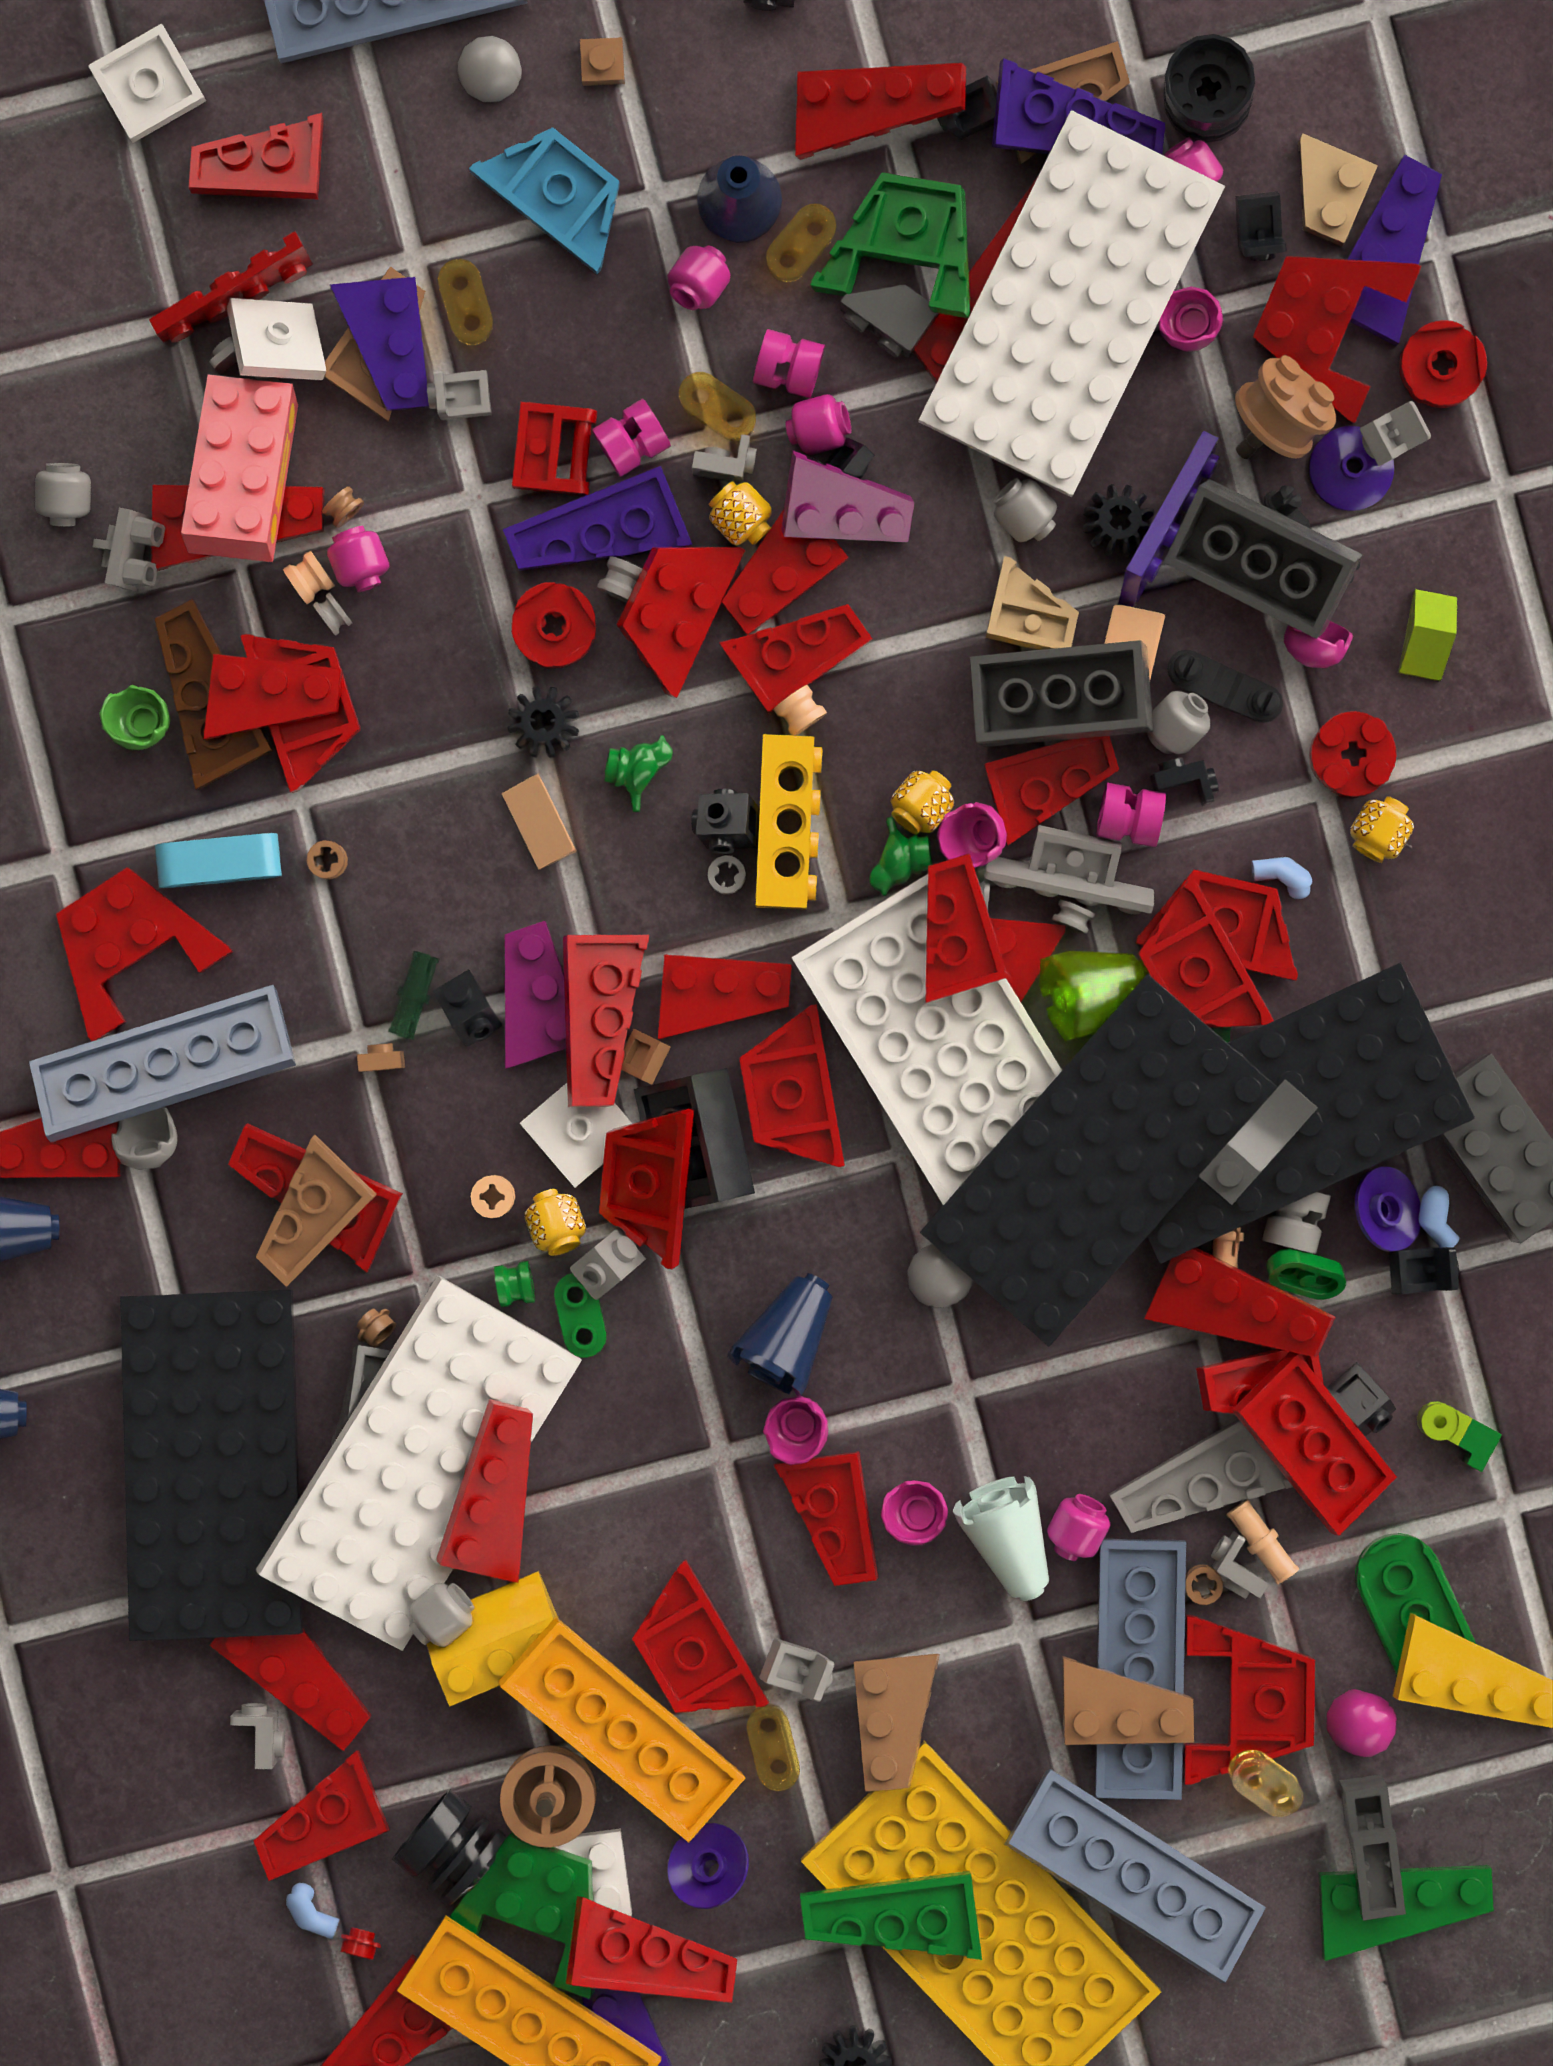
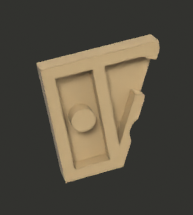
M1302 134L1298 142V151H1300L1301 159L1300 185L1301 194L1303 195V230L1342 247L1378 165L1306 134Z
M1004 556L985 638L1037 650L1071 647L1079 612L1063 599L1054 597L1050 589L1038 579L1034 581L1016 566L1017 562L1011 557Z

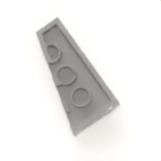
M1238 1419L1109 1493V1496L1129 1531L1133 1533L1182 1519L1188 1515L1214 1510L1227 1504L1245 1499L1249 1500L1266 1495L1269 1492L1284 1488L1288 1489L1293 1486Z

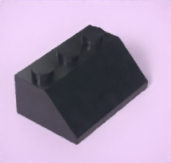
M727 1068L633 1089L640 1121L685 1109L694 1110L685 1209L755 1193Z

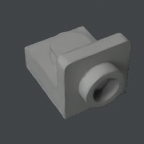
M742 434L737 458L730 457V452L721 448L706 447L705 452L695 451L692 475L726 482L733 481L737 484L743 483L745 473L753 474L757 449L750 448V436Z

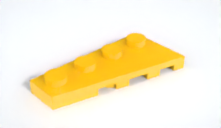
M1410 1613L1393 1692L1394 1698L1406 1702L1553 1728L1552 1679Z

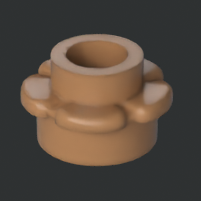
M375 1309L368 1311L357 1324V1328L360 1330L357 1339L360 1342H366L373 1348L381 1345L396 1327V1323L388 1316L390 1311L388 1309H383L380 1312Z

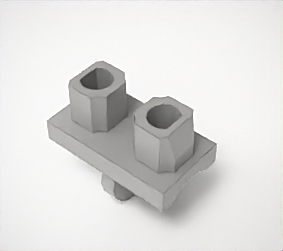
M119 508L116 526L109 525L106 540L94 539L92 548L104 551L101 567L107 568L105 584L137 592V587L155 585L156 564L143 561L145 545L159 547L163 543L165 526L150 520L151 516L130 509Z

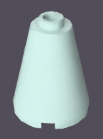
M1024 1476L1025 1483L1017 1484L1015 1477H1006L971 1491L969 1494L972 1500L965 1506H962L959 1500L954 1506L953 1513L956 1521L1008 1594L1014 1598L1020 1597L1022 1601H1028L1043 1594L1044 1587L1049 1583L1037 1491L1030 1477Z

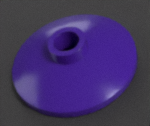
M1345 426L1326 434L1315 446L1309 462V476L1315 492L1328 505L1344 511H1359L1377 503L1387 493L1394 476V460L1392 459L1378 466L1376 460L1366 452L1362 443L1363 435L1359 429L1361 427ZM1349 459H1356L1360 462L1361 471L1359 473H1351L1347 469L1346 464Z
M1384 1166L1370 1170L1360 1180L1355 1195V1211L1362 1232L1374 1246L1389 1252L1403 1250L1414 1242L1421 1227L1419 1224L1421 1203L1414 1185L1405 1174L1395 1168Z
M717 1823L705 1824L689 1843L680 1837L673 1847L668 1861V1879L673 1892L681 1901L698 1909H711L725 1904L738 1893L746 1879L749 1866L747 1848L735 1831ZM719 1864L717 1872L710 1877L709 1870L711 1866Z

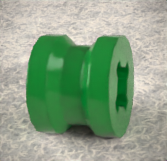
M529 1261L519 1262L516 1267L507 1268L504 1265L494 1266L496 1289L501 1308L509 1307L514 1301L519 1300L526 1304L535 1302L534 1284Z

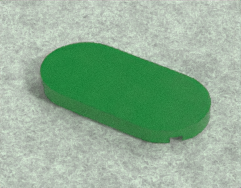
M1393 1533L1381 1536L1366 1546L1356 1564L1355 1583L1396 1676L1410 1613L1476 1644L1436 1554L1428 1545L1414 1536Z

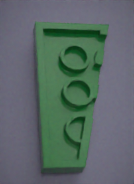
M1489 1865L1400 1869L1406 1914L1363 1920L1360 1915L1354 1871L1318 1872L1323 1960L1328 1961L1493 1912L1492 1868Z
M970 1871L800 1893L806 1940L858 1946L862 1944L874 1945L892 1950L902 1951V1949L926 1951L928 1954L944 1956L952 1954L982 1960Z

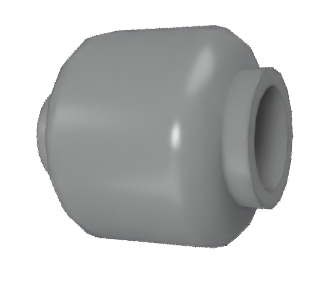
M46 464V470L38 472L35 478V509L38 514L50 517V525L75 526L76 518L89 514L91 480L87 473L80 471V465Z
M1016 478L1010 481L993 501L997 505L994 511L995 519L1018 542H1025L1033 537L1040 541L1056 525L1052 518L1055 515L1057 504L1033 479L1020 481Z
M1170 692L1152 710L1153 732H1147L1152 744L1166 754H1186L1210 730V718L1207 713L1208 706L1206 702L1195 693Z
M436 1583L411 1604L410 1614L414 1622L409 1627L422 1644L426 1645L431 1641L439 1647H446L470 1628L473 1621L471 1612L474 1610V1605L458 1585L452 1583L448 1586L444 1583Z

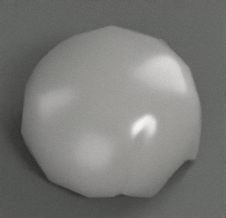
M495 36L477 37L464 47L457 63L458 78L462 87L469 95L482 102L502 101L514 93L521 80L522 68L517 52L506 40Z
M166 1107L119 1121L117 1133L111 1135L113 1150L121 1164L137 1170L160 1167L174 1153L178 1143L177 1130Z
M933 1244L922 1248L915 1254L907 1269L908 1285L911 1292L919 1302L934 1308H944L962 1300L969 1293L974 1281Z

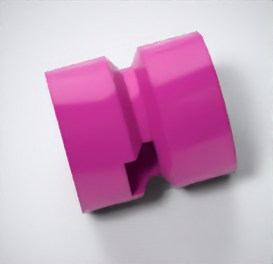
M767 329L756 364L753 383L773 389L778 388L782 384L786 386L788 393L810 399L818 377L825 345L806 339H801L796 344L792 342L790 335Z
M643 398L624 409L622 419L617 420L611 417L592 429L604 454L620 477L640 466L642 456L645 455L653 458L671 447L663 428ZM630 436H636V438L631 440Z
M1107 782L1102 796L1096 836L1120 841L1124 836H1129L1133 844L1156 847L1163 823L1166 793L1142 789L1138 794H1133L1130 786Z

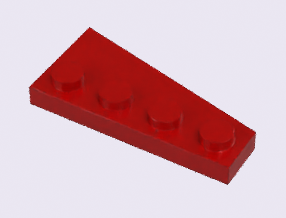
M304 1629L302 1634L217 1637L210 1644L213 1649L342 1751L348 1747L372 1716L341 1674L336 1672L318 1644L309 1637Z

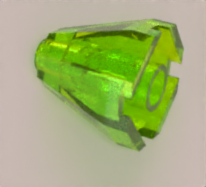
M1066 951L1041 959L1039 987L1042 997L1051 996L1053 1006L1046 1007L1048 1017L1063 1039L1067 1041L1097 1031L1142 981L1147 972L1141 961H1138L1133 954Z

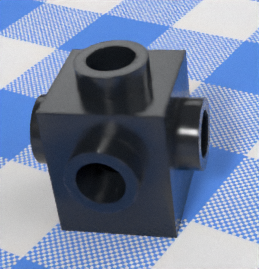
M717 789L713 791V794H699L698 809L693 810L691 818L693 833L697 835L707 849L715 853H732L734 848H757L760 808L749 793H738L731 789Z

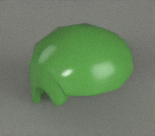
M130 685L127 689L117 694H108L99 713L102 729L115 744L128 750H143L155 745L164 738L170 724V715L166 702L154 690Z

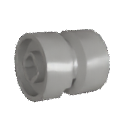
M1315 1192L1276 1210L1275 1215L1267 1218L1262 1240L1316 1254L1322 1233L1317 1226V1222L1325 1219L1331 1196Z

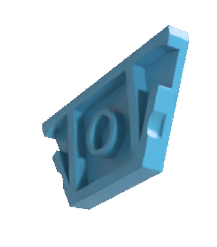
M554 128L535 135L531 141L518 143L504 149V153L482 163L478 161L472 164L469 168L472 175L595 274L601 271L620 186L617 178Z

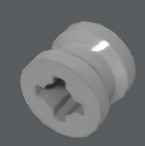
M610 556L607 562L608 573L605 578L599 580L596 588L613 598L627 603L642 568Z

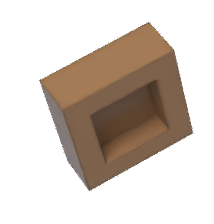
M623 38L580 39L583 86L625 84Z
M633 1029L623 1049L625 1054L621 1070L652 1085L671 1047Z
M393 1043L367 1045L368 1054L357 1055L358 1072L405 1068L404 1051H393Z

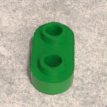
M1284 1248L1272 1255L1266 1263L1271 1285L1284 1291L1316 1300H1325L1339 1295L1346 1287V1278L1342 1265L1328 1258L1292 1248Z
M573 1273L567 1274L557 1283L554 1291L564 1343L567 1349L575 1356L583 1358L592 1357L601 1351L607 1339L600 1300H595ZM576 1286L582 1289L584 1293L582 1301L574 1303L569 1300L567 1294L571 1287ZM587 1328L592 1332L593 1339L589 1344H582L578 1341L577 1332L580 1329Z

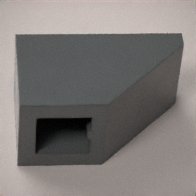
M906 285L846 294L840 301V311L845 313L842 319L849 326L861 333L867 329L879 338L877 344L887 353L894 357H898L901 353L908 359L939 315V313L932 312L929 308V301Z

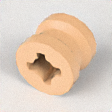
M311 550L304 554L302 562L296 566L288 565L283 569L289 581L306 604L312 602L315 594L320 590H330L335 586Z
M808 685L788 696L773 709L777 716L784 717L788 722V731L792 736L802 733L827 714L823 706L816 705L813 701V692Z
M491 1175L483 1177L476 1182L470 1197L472 1206L477 1213L483 1217L496 1218L510 1211L516 1196L510 1181L502 1176Z

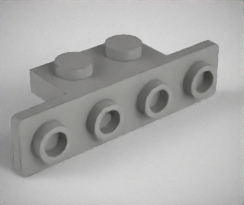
M1038 825L1030 863L997 857L988 863L985 868V879L992 880L994 884L1004 888L1021 886L1034 889L1036 893L1047 897H1055L1058 894L1073 897L1085 905L1107 904L1116 906L1120 911L1128 914L1152 913L1154 906L1153 889L1114 881L1122 850V842Z

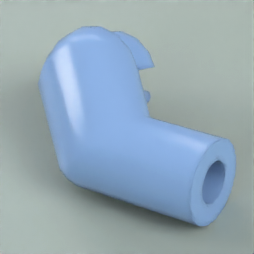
M1280 857L1251 861L1254 882L1279 879L1287 886L1289 896L1294 899H1303L1310 894V885L1312 884L1310 873L1291 858Z
M1432 1186L1423 1194L1419 1212V1224L1439 1247H1454L1460 1237L1446 1223L1449 1209V1194L1441 1186Z
M305 1883L295 1884L292 1887L291 1894H288L286 1898V1906L295 1923L301 1929L333 1939L340 1919L316 1911L311 1902L314 1896V1889Z

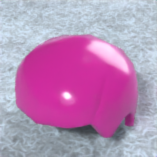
M1190 286L1173 291L1158 322L1160 334L1176 349L1185 352L1199 351L1212 343L1219 333L1223 323L1222 309L1219 301L1208 290Z
M1331 621L1326 631L1317 639L1287 625L1284 633V644L1287 651L1297 662L1310 668H1328L1340 663L1344 658L1353 635L1346 628Z
M975 802L964 804L948 812L940 822L937 839L940 852L947 860L970 853L974 868L987 865L1002 853V849L1006 846L1007 833L1003 819L993 807Z
M797 1396L788 1397L778 1402L769 1410L763 1428V1433L770 1447V1454L789 1465L806 1463L819 1454L827 1441L829 1431L828 1421L821 1407L810 1398L803 1396L801 1398Z
M915 1480L905 1481L885 1495L881 1518L886 1531L898 1542L910 1546L923 1545L935 1539L946 1527L948 1507L942 1493L930 1483Z
M1358 1689L1348 1690L1334 1699L1327 1712V1731L1332 1740L1340 1749L1355 1756L1372 1757L1385 1751L1396 1734L1397 1717L1394 1709L1389 1706L1388 1701L1376 1694Z

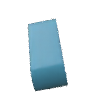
M277 833L190 840L155 845L159 888L249 881L282 876Z

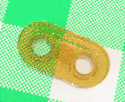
M821 204L804 206L772 242L767 251L766 262L768 270L774 278L783 282L798 280L832 242L836 233V219L829 208ZM812 222H817L822 225L823 230L818 235H812L807 231V226ZM789 254L795 258L796 262L792 267L786 268L780 264V258L783 255Z
M453 259L441 268L438 275V285L450 326L455 337L462 343L467 345L481 344L490 337L494 326L482 279L473 263L465 259ZM458 277H465L468 280V285L463 290H457L453 287V282ZM471 317L480 320L479 328L474 331L465 328L466 320Z
M705 372L692 373L682 381L679 388V400L682 408L688 414L729 441H740L742 434L749 436L752 434L756 426V412L753 405L747 399ZM698 389L705 390L709 395L708 399L703 403H697L692 398L693 393ZM737 413L743 417V423L739 427H732L727 423V418L731 414Z
M768 1704L764 1707H756L748 1717L747 1733L758 1777L761 1783L771 1790H787L796 1783L800 1774V1763L789 1718L786 1712L777 1705ZM765 1718H771L776 1722L777 1726L774 1731L765 1732L760 1727L761 1721ZM775 1760H783L787 1768L783 1773L777 1774L771 1770V1763Z
M1246 1750L1237 1754L1231 1760L1228 1773L1234 1788L1269 1815L1274 1817L1289 1816L1302 1805L1304 1794L1297 1778L1263 1752ZM1257 1775L1255 1779L1248 1780L1250 1777Z

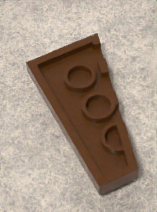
M193 599L156 617L155 623L174 693L173 698L184 735L183 740L192 768L195 789L200 790L273 752L261 728L248 732L224 735L210 740L203 739L213 654H223Z

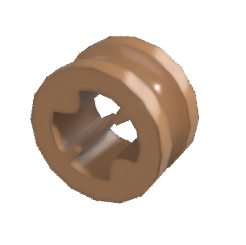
M350 486L338 492L322 510L326 517L332 516L334 518L333 525L336 528H340L351 520L364 505V501L361 498L355 499L352 496L353 489Z
M326 840L317 842L307 853L308 868L314 875L320 878L330 880L338 878L347 867L348 857L346 851L335 842ZM332 848L330 854H337L338 863L331 864V871L323 872L324 866H317L316 859L324 855V849Z
M1199 1564L1191 1567L1186 1572L1185 1593L1193 1602L1199 1605H1208L1220 1598L1223 1592V1581L1219 1573L1211 1566ZM1205 1573L1209 1580L1215 1581L1214 1588L1209 1587L1210 1593L1205 1596H1201L1198 1589H1192V1581L1198 1582L1196 1576Z

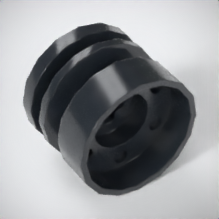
M1216 34L1196 36L1179 46L1169 59L1164 78L1163 97L1165 113L1173 128L1186 138L1190 137L1195 141L1202 140L1205 143L1222 141L1239 130L1248 118L1255 87L1254 65L1246 50L1231 38ZM1208 88L1211 94H1215V100L1208 101L1206 96H1201L1202 89Z
M452 1789L447 1790L435 1803L392 1858L396 1864L412 1877L422 1873L429 1865L436 1870L426 1888L431 1893L445 1880L449 1881V1886L440 1898V1901L448 1907L459 1897L470 1892L496 1860L499 1847L506 1838L502 1831L496 1829L484 1842L479 1838L490 1823L486 1818L481 1819L470 1829H467L463 1823L469 1815L472 1806Z

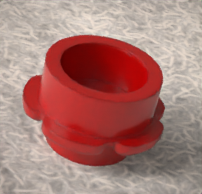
M351 1927L349 1935L341 1934L340 1936L343 1939L340 1952L369 1960L374 1959L376 1948L381 1949V1944L374 1942L376 1933Z

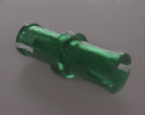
M413 951V957L403 987H398L396 995L400 996L391 1026L388 1029V1033L397 1034L396 1036L409 1040L415 1039L414 1035L424 1004L429 1005L431 996L427 994L437 963L440 960L417 951Z

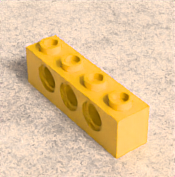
M763 734L756 908L807 910V900L816 901L817 875H808L809 858H818L819 832H810L811 815H819L820 790H812L813 773H821L822 747H814L813 736ZM787 769L799 771L803 776V785L796 791L784 790L778 781L783 771ZM792 811L801 818L802 825L796 833L785 834L777 827V819L783 812ZM792 854L799 860L800 868L795 875L784 877L776 871L775 861L780 855Z

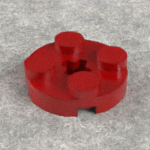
M1449 320L1434 321L1421 327L1408 339L1400 356L1399 371L1402 382L1414 401L1424 403L1430 407L1448 408L1463 403L1476 392L1486 374L1487 356L1482 342L1476 335L1473 336L1470 331L1464 329L1465 326ZM1439 353L1445 354L1446 360H1453L1454 367L1447 370V375H1440L1439 370L1432 367V363L1437 360Z
M545 582L530 588L520 597L512 616L511 632L518 649L529 661L546 669L564 668L581 660L590 650L596 638V616L591 603L581 591L565 584ZM550 614L555 619L563 617L566 621L561 627L563 633L557 637L553 633L546 635L542 631L547 625L545 617Z
M1357 711L1344 712L1328 720L1315 734L1309 750L1310 766L1314 776L1326 788L1332 790L1331 792L1349 798L1370 794L1387 782L1395 767L1397 756L1394 738L1383 720ZM1349 743H1356L1357 749H1363L1364 757L1358 759V766H1351L1349 759H1342L1341 753L1349 748Z

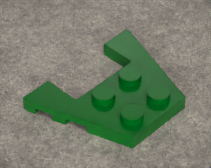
M882 172L852 217L854 223L842 241L837 240L829 252L831 258L821 273L816 272L810 286L815 292L843 297L846 294H851L863 256L936 268L939 270L929 301V308L935 313L969 318L970 294L964 189L961 185Z
M511 1832L500 1846L492 1866L475 1887L466 1893L450 1915V1918L477 1936L479 1935L484 1916L488 1915L565 1943L566 1946L553 1986L588 1999L593 1995L595 1988L566 1984L577 1896L593 1901L592 1860L556 1847L531 1845Z

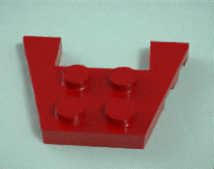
M1286 256L1253 337L1275 357L1281 358L1284 355L1291 357L1316 382L1325 384L1334 395L1333 407L1349 421L1355 423L1371 386L1335 372L1330 368L1360 296L1366 286L1407 302L1422 265L1417 263Z
M126 867L56 913L88 1038L91 1042L105 1037L126 1023V1020L105 990L103 984L175 937L177 938L199 973L204 972L233 953L226 943L208 931L202 924L189 916L129 867Z
M1186 1615L1185 1654L1187 1656H1230L1229 1741L1227 1744L1184 1743V1784L1192 1785L1214 1775L1236 1771L1237 1768L1252 1763L1264 1762L1314 1746L1315 1659L1197 1616Z

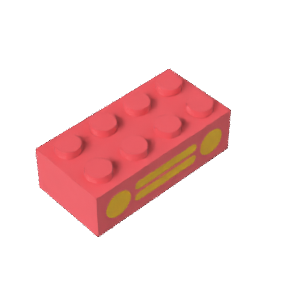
M217 375L207 376L181 530L188 553L273 562L298 411V402L293 384Z

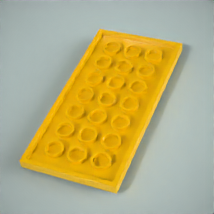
M924 1740L919 1746L910 1788L872 1791L868 1793L801 1858V1862L826 1889L970 1871L982 1960L952 1954L944 1956L928 1954L926 1951L902 1949L901 1951L882 1948L994 2066H1085L1161 1993V1989L1053 1875L1004 1845L1011 1831Z

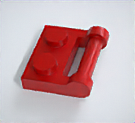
M521 402L512 480L513 489L560 493L577 497L589 495L590 483L586 482L591 429L592 425H596L597 411L588 408ZM563 422L575 423L569 479L557 478Z

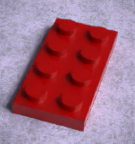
M1289 1352L1232 1409L1234 1414L1331 1534L1340 1536L1397 1478L1298 1353Z

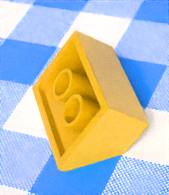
M539 1571L520 1578L519 1583L510 1582L470 1599L474 1605V1610L471 1612L473 1621L470 1628L446 1647H439L431 1641L427 1644L432 1666L449 1707L500 1686L498 1681L555 1617L558 1618Z

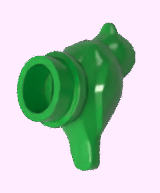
M660 735L657 741L651 744H636L630 750L624 747H620V750L609 748L604 782L614 783L616 787L624 785L631 797L632 811L640 812L641 794L657 772L672 760V747L666 742L664 735Z
M892 816L886 817L889 837L879 862L869 875L871 886L883 896H887L888 891L894 885H901L907 882L913 873L921 875L922 871H927L928 866L932 865L929 837L912 835L910 838H907L899 831Z

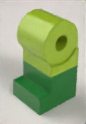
M1438 1401L1423 1405L1417 1415V1425L1424 1435L1437 1441L1448 1440L1466 1450L1467 1452L1462 1462L1480 1472H1483L1502 1436L1499 1432Z

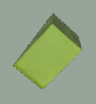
M1414 590L1398 673L1441 681L1457 634V597Z

